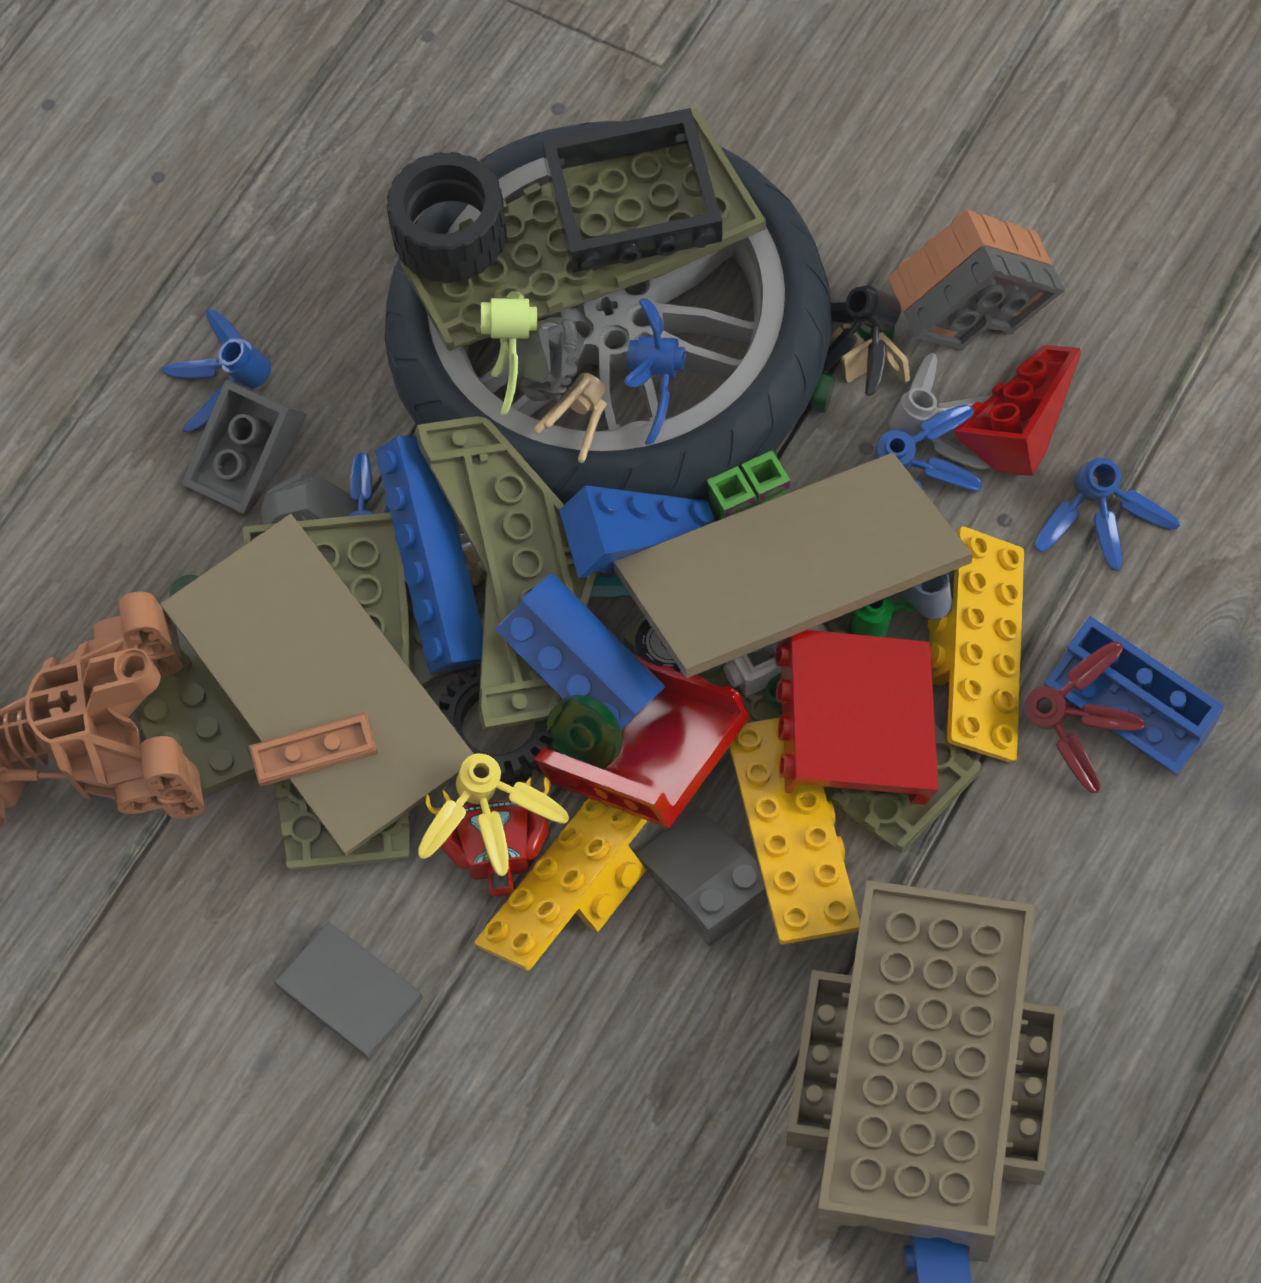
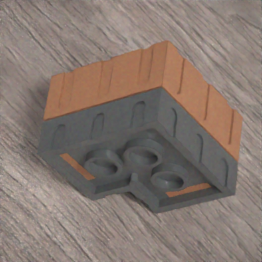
M968 209L956 215L952 220V224H949L939 234L929 238L925 243V247H922L912 257L905 259L899 265V269L888 276V280L899 300L902 311L905 312L904 315L914 337L960 350L964 349L975 337L981 335L988 328L1012 334L1065 291L1036 230L1024 229L1020 225L1007 221L1002 222L997 218L984 214L979 215L975 211Z

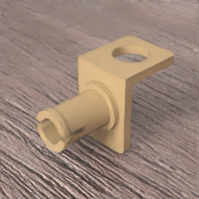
M849 323L843 324L844 329L850 328L852 326ZM840 327L836 329L832 336L833 342L843 332ZM857 332L854 334L857 338L855 345L841 358L843 379L847 383L867 372L868 346L872 342V338L865 341ZM881 332L879 340H883L886 343L885 364L903 383L908 382L910 376L907 357ZM892 354L894 355V357H895L896 360L898 361V364L895 362V360H894Z

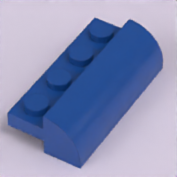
M553 573L543 579L521 599L522 602L495 628L502 638L563 699L576 694L591 696L603 703L615 715L621 730L666 688Z
M1089 616L1067 646L1066 654L1046 679L1044 685L1059 691L1070 682L1067 678L1069 671L1081 661L1111 642L1121 643L1123 646L1122 653L1100 676L1083 690L1073 688L1064 698L1078 710H1082L1083 705L1089 703L1127 711L1140 716L1144 720L1145 726L1139 731L1108 730L1177 777L1198 747L1201 748L1222 714L1224 705Z

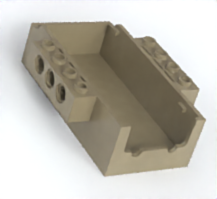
M866 880L853 975L811 971L787 1127V1146L826 1152L818 1205L816 1235L836 1238L838 1227L841 1225L853 1227L870 1226L878 1229V1231L929 1239L933 1237L949 1239L954 1243L969 1246V1260L988 1262L995 1239L1002 1180L1041 1185L1046 1169L1064 1007L1024 1002L1035 904Z

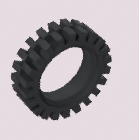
M481 663L474 665V674L469 676L467 671L464 670L458 674L460 680L458 684L451 681L447 685L448 695H441L439 700L440 710L474 754H486L495 759L501 771L500 780H507V785L513 786L516 783L515 778L522 775L525 782L529 777L532 778L531 771L533 769H536L539 773L541 772V769L534 760L541 749L544 747L555 751L551 744L554 740L551 731L547 732L548 718L535 722L530 738L514 751L504 754H490L473 747L466 740L462 726L468 710L475 702L479 701Z

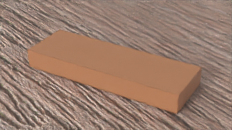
M367 713L249 745L260 787L378 754Z

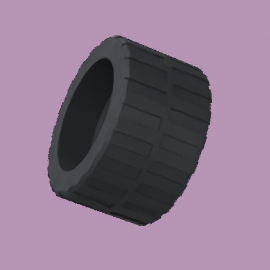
M436 152L429 156L424 155L417 158L416 161L402 168L400 174L395 176L392 186L388 190V204L386 206L393 245L404 266H408L411 272L421 275L427 280L452 283V281L468 280L472 276L483 273L487 267L494 264L497 256L503 251L505 246L504 240L507 237L502 189L496 175L492 174L486 164L477 161V158L470 155L465 156L458 152ZM446 201L463 202L481 212L471 225L454 233H431L414 224L415 219L425 209Z

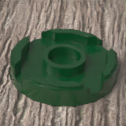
M572 695L565 697L549 713L547 732L551 731L554 739L551 744L555 752L603 770L620 755L623 746L622 730L615 715L598 700L591 696Z

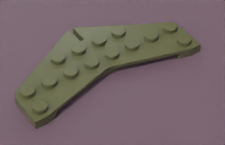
M475 416L417 425L415 432L419 449L487 572L478 708L482 731L545 720L549 717L550 711L558 704L560 695L502 638L495 628L522 602L521 599L552 573L587 606L597 572H593L588 577L578 578L573 559L566 560V556L572 554L559 511L564 504L489 419Z

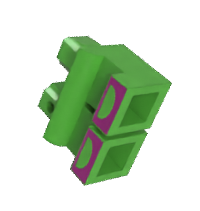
M773 450L741 464L742 472L736 466L707 480L709 502L720 520L786 494L785 490L790 488L791 480Z

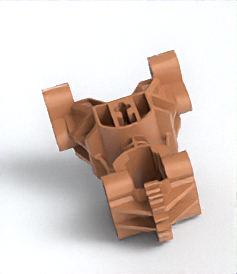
M132 592L121 597L118 601L120 616L104 619L94 624L92 628L94 639L80 644L74 652L59 663L54 657L45 660L41 670L33 678L27 695L0 709V827L7 822L5 809L15 806L24 791L26 781H40V778L68 779L84 799H92L93 795L112 798V800L117 802L118 811L125 814L143 813L163 807L169 816L185 819L197 816L205 810L199 770L184 755L183 749L172 737L158 736L146 739L140 744L138 727L128 718L147 695L157 689L160 683V676L175 674L183 667L177 628L151 593ZM49 755L54 762H57L61 772H41L40 769L32 768L35 767V759L40 765H47Z

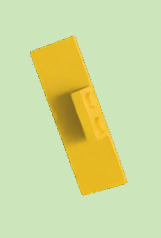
M962 526L956 530V533L972 552V563L954 570L951 611L944 617L928 619L932 684L942 686L949 682L947 742L1011 763L1017 760L1024 549Z
M780 718L746 723L730 744L729 751L779 943L784 945L859 931L860 919L843 861L845 860L844 843L842 837L836 835L834 828L835 811L832 802L827 801L823 786L798 784L791 794L785 793L784 778L779 776V761L784 753L783 741L778 739L777 732Z
M588 798L475 940L477 947L529 971L575 913L588 928L599 932L646 872V868L628 845L646 824L647 820Z

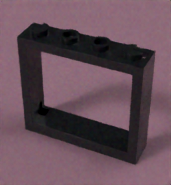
M691 108L542 138L544 161L573 273L589 269L595 271L601 267L618 263L630 264L639 259L656 255L669 256L680 250L695 247L705 248V245L722 242V218ZM682 144L687 145L705 210L704 215L584 240L579 239L562 169Z

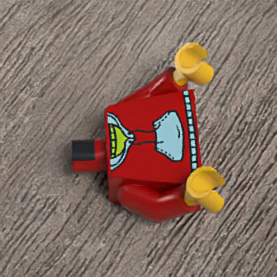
M529 777L526 784L531 786L532 781L531 777ZM545 777V790L542 793L547 795L551 784L549 779ZM442 790L446 803L450 798L447 792ZM426 795L425 803L430 812L437 815L442 807L435 808L431 806L429 795ZM510 799L488 802L490 812L496 811L500 814L507 843L509 868L502 877L494 871L480 831L478 816L483 814L481 805H464L462 807L466 810L465 816L441 845V849L458 868L469 869L472 879L488 878L490 895L505 896L511 894L514 891L512 875L527 872L529 860H533L538 856L549 834V819L511 802Z

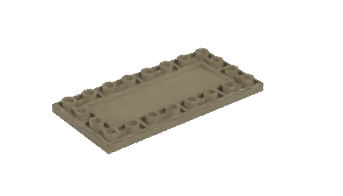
M892 452L614 561V571L684 676L689 678L972 563V552Z
M292 514L283 518L160 603L163 610L261 742L367 713L378 754L289 779L345 856H348L423 802L427 794L430 797L455 779L464 760L474 755Z

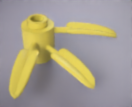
M474 754L464 760L458 773L456 789L460 795L456 803L453 800H448L441 808L426 831L418 848V854L420 858L425 859L439 849L465 816L466 810L462 807L465 802L480 804L483 814L478 816V823L494 871L503 877L509 868L505 833L500 814L496 811L490 812L488 800L492 798L496 788L510 794L509 799L511 802L549 820L565 824L568 822L569 816L560 804L533 787L522 782L515 783L514 787L501 782L500 767L495 759L486 754Z

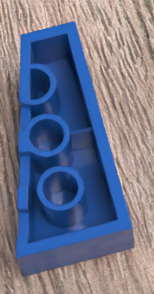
M587 485L559 510L578 578L588 577L593 572L602 571L603 574L615 572L614 561L715 522L709 501Z

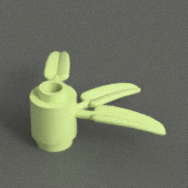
M511 291L506 296L507 298H491V302H481V334H490L491 338H500L501 343L499 357L491 375L499 377L506 367L508 356L510 360L508 385L501 415L508 413L516 388L518 374L516 339H529V331H537V307H529V299H524V296L518 291Z

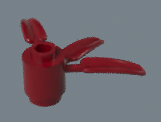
M1111 642L1101 647L1076 665L1067 674L1070 682L1059 691L1049 686L1038 687L1029 693L1025 701L1026 715L1036 726L1042 729H1055L1061 739L1056 744L1057 749L1079 782L1091 793H1098L1100 782L1075 734L1067 736L1061 726L1066 717H1080V722L1085 726L1122 731H1139L1144 728L1145 722L1140 716L1101 705L1088 703L1083 705L1082 710L1068 708L1064 696L1073 688L1083 690L1100 676L1122 653L1123 646L1119 642ZM1044 699H1049L1053 705L1051 711L1046 714L1040 713L1038 711V704Z

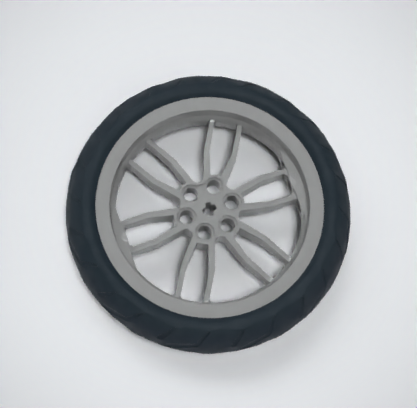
M624 121L586 122L548 129L511 142L488 154L479 162L486 164L492 174L496 175L502 189L503 200L506 204H509L524 196L523 190L537 182L540 186L550 182L544 161L542 138ZM721 147L766 220L765 230L657 278H652L577 305L576 308H569L538 319L537 322L550 317H564L577 323V332L585 337L583 346L574 360L577 366V373L585 364L592 363L599 366L600 380L606 388V392L601 399L607 403L602 412L607 430L595 431L584 463L578 462V456L586 431L552 425L550 428L545 427L539 434L534 432V427L540 421L530 417V415L554 399L553 397L549 400L534 401L524 394L510 406L507 414H500L504 402L493 393L508 383L509 356L506 367L499 377L491 375L493 367L484 376L478 378L469 361L465 346L451 351L446 349L401 267L400 258H398L390 279L385 315V347L398 395L416 425L475 416L489 419L564 505L585 485L700 500L709 496L708 479L736 466L742 472L741 464L769 451H775L803 414L813 396L822 374L830 345L832 322L829 282L816 243L803 218L791 201L753 165ZM446 201L425 209L414 224L431 233L448 234L459 230V223L469 218L474 222L481 212L463 202ZM732 257L747 279L753 300L754 322H748L705 308L666 303L695 287L724 261ZM632 293H641L640 295L635 296L630 295ZM641 299L650 300L656 307L663 325L661 338H676L679 341V347H685L684 368L728 378L715 392L697 405L679 415L665 418L659 435L654 443L646 445L645 440L650 432L658 408L651 377L644 384L637 386L646 402L650 416L649 422L635 421L620 427V424L615 422L611 403V375L629 371L627 368L629 341L639 340L640 336L653 337L650 323L639 303ZM648 324L649 326L639 327L638 325ZM670 333L707 334L748 342L749 346L743 359H735L691 345ZM612 346H620V347H621V348H619V349H610V347H612Z

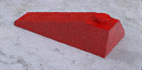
M1043 345L1016 368L1017 375L1006 384L999 382L992 388L993 395L984 403L976 401L971 406L974 410L973 416L957 426L955 430L956 438L997 472L1033 476L1048 449L1081 355L1080 348Z

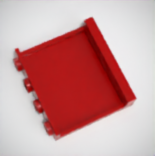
M805 630L779 642L775 652L776 666H781V679L778 681L776 698L778 703H782V716L778 722L777 732L778 739L783 741L784 753L779 761V776L784 778L785 793L791 794L798 784L906 793L909 794L910 804L926 805L938 791L930 642Z
M635 655L666 688L622 730L623 746L620 755L605 770L544 747L534 760L551 784L669 829L747 723L750 716L742 704L741 695L733 688L725 685L719 687L710 684L696 675L686 678L683 674L678 673L667 665L659 667Z

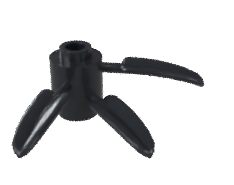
M865 285L854 288L848 294L846 302H832L831 321L841 323L854 322V324L850 328L844 329L829 346L822 373L834 366L855 345L857 338L854 334L862 324L871 327L872 342L868 346L865 394L866 396L873 395L880 385L886 357V343L883 340H879V331H887L897 323L901 312L899 300L891 294Z

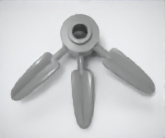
M931 353L921 362L909 391L902 396L890 417L888 427L890 431L901 430L913 437L922 432L920 425L929 418L956 406H972L976 401L984 403L991 396L944 402L936 407L937 400L931 393L937 369V356L935 353ZM943 437L931 441L935 443L934 450L956 463L981 470L991 467L976 454Z

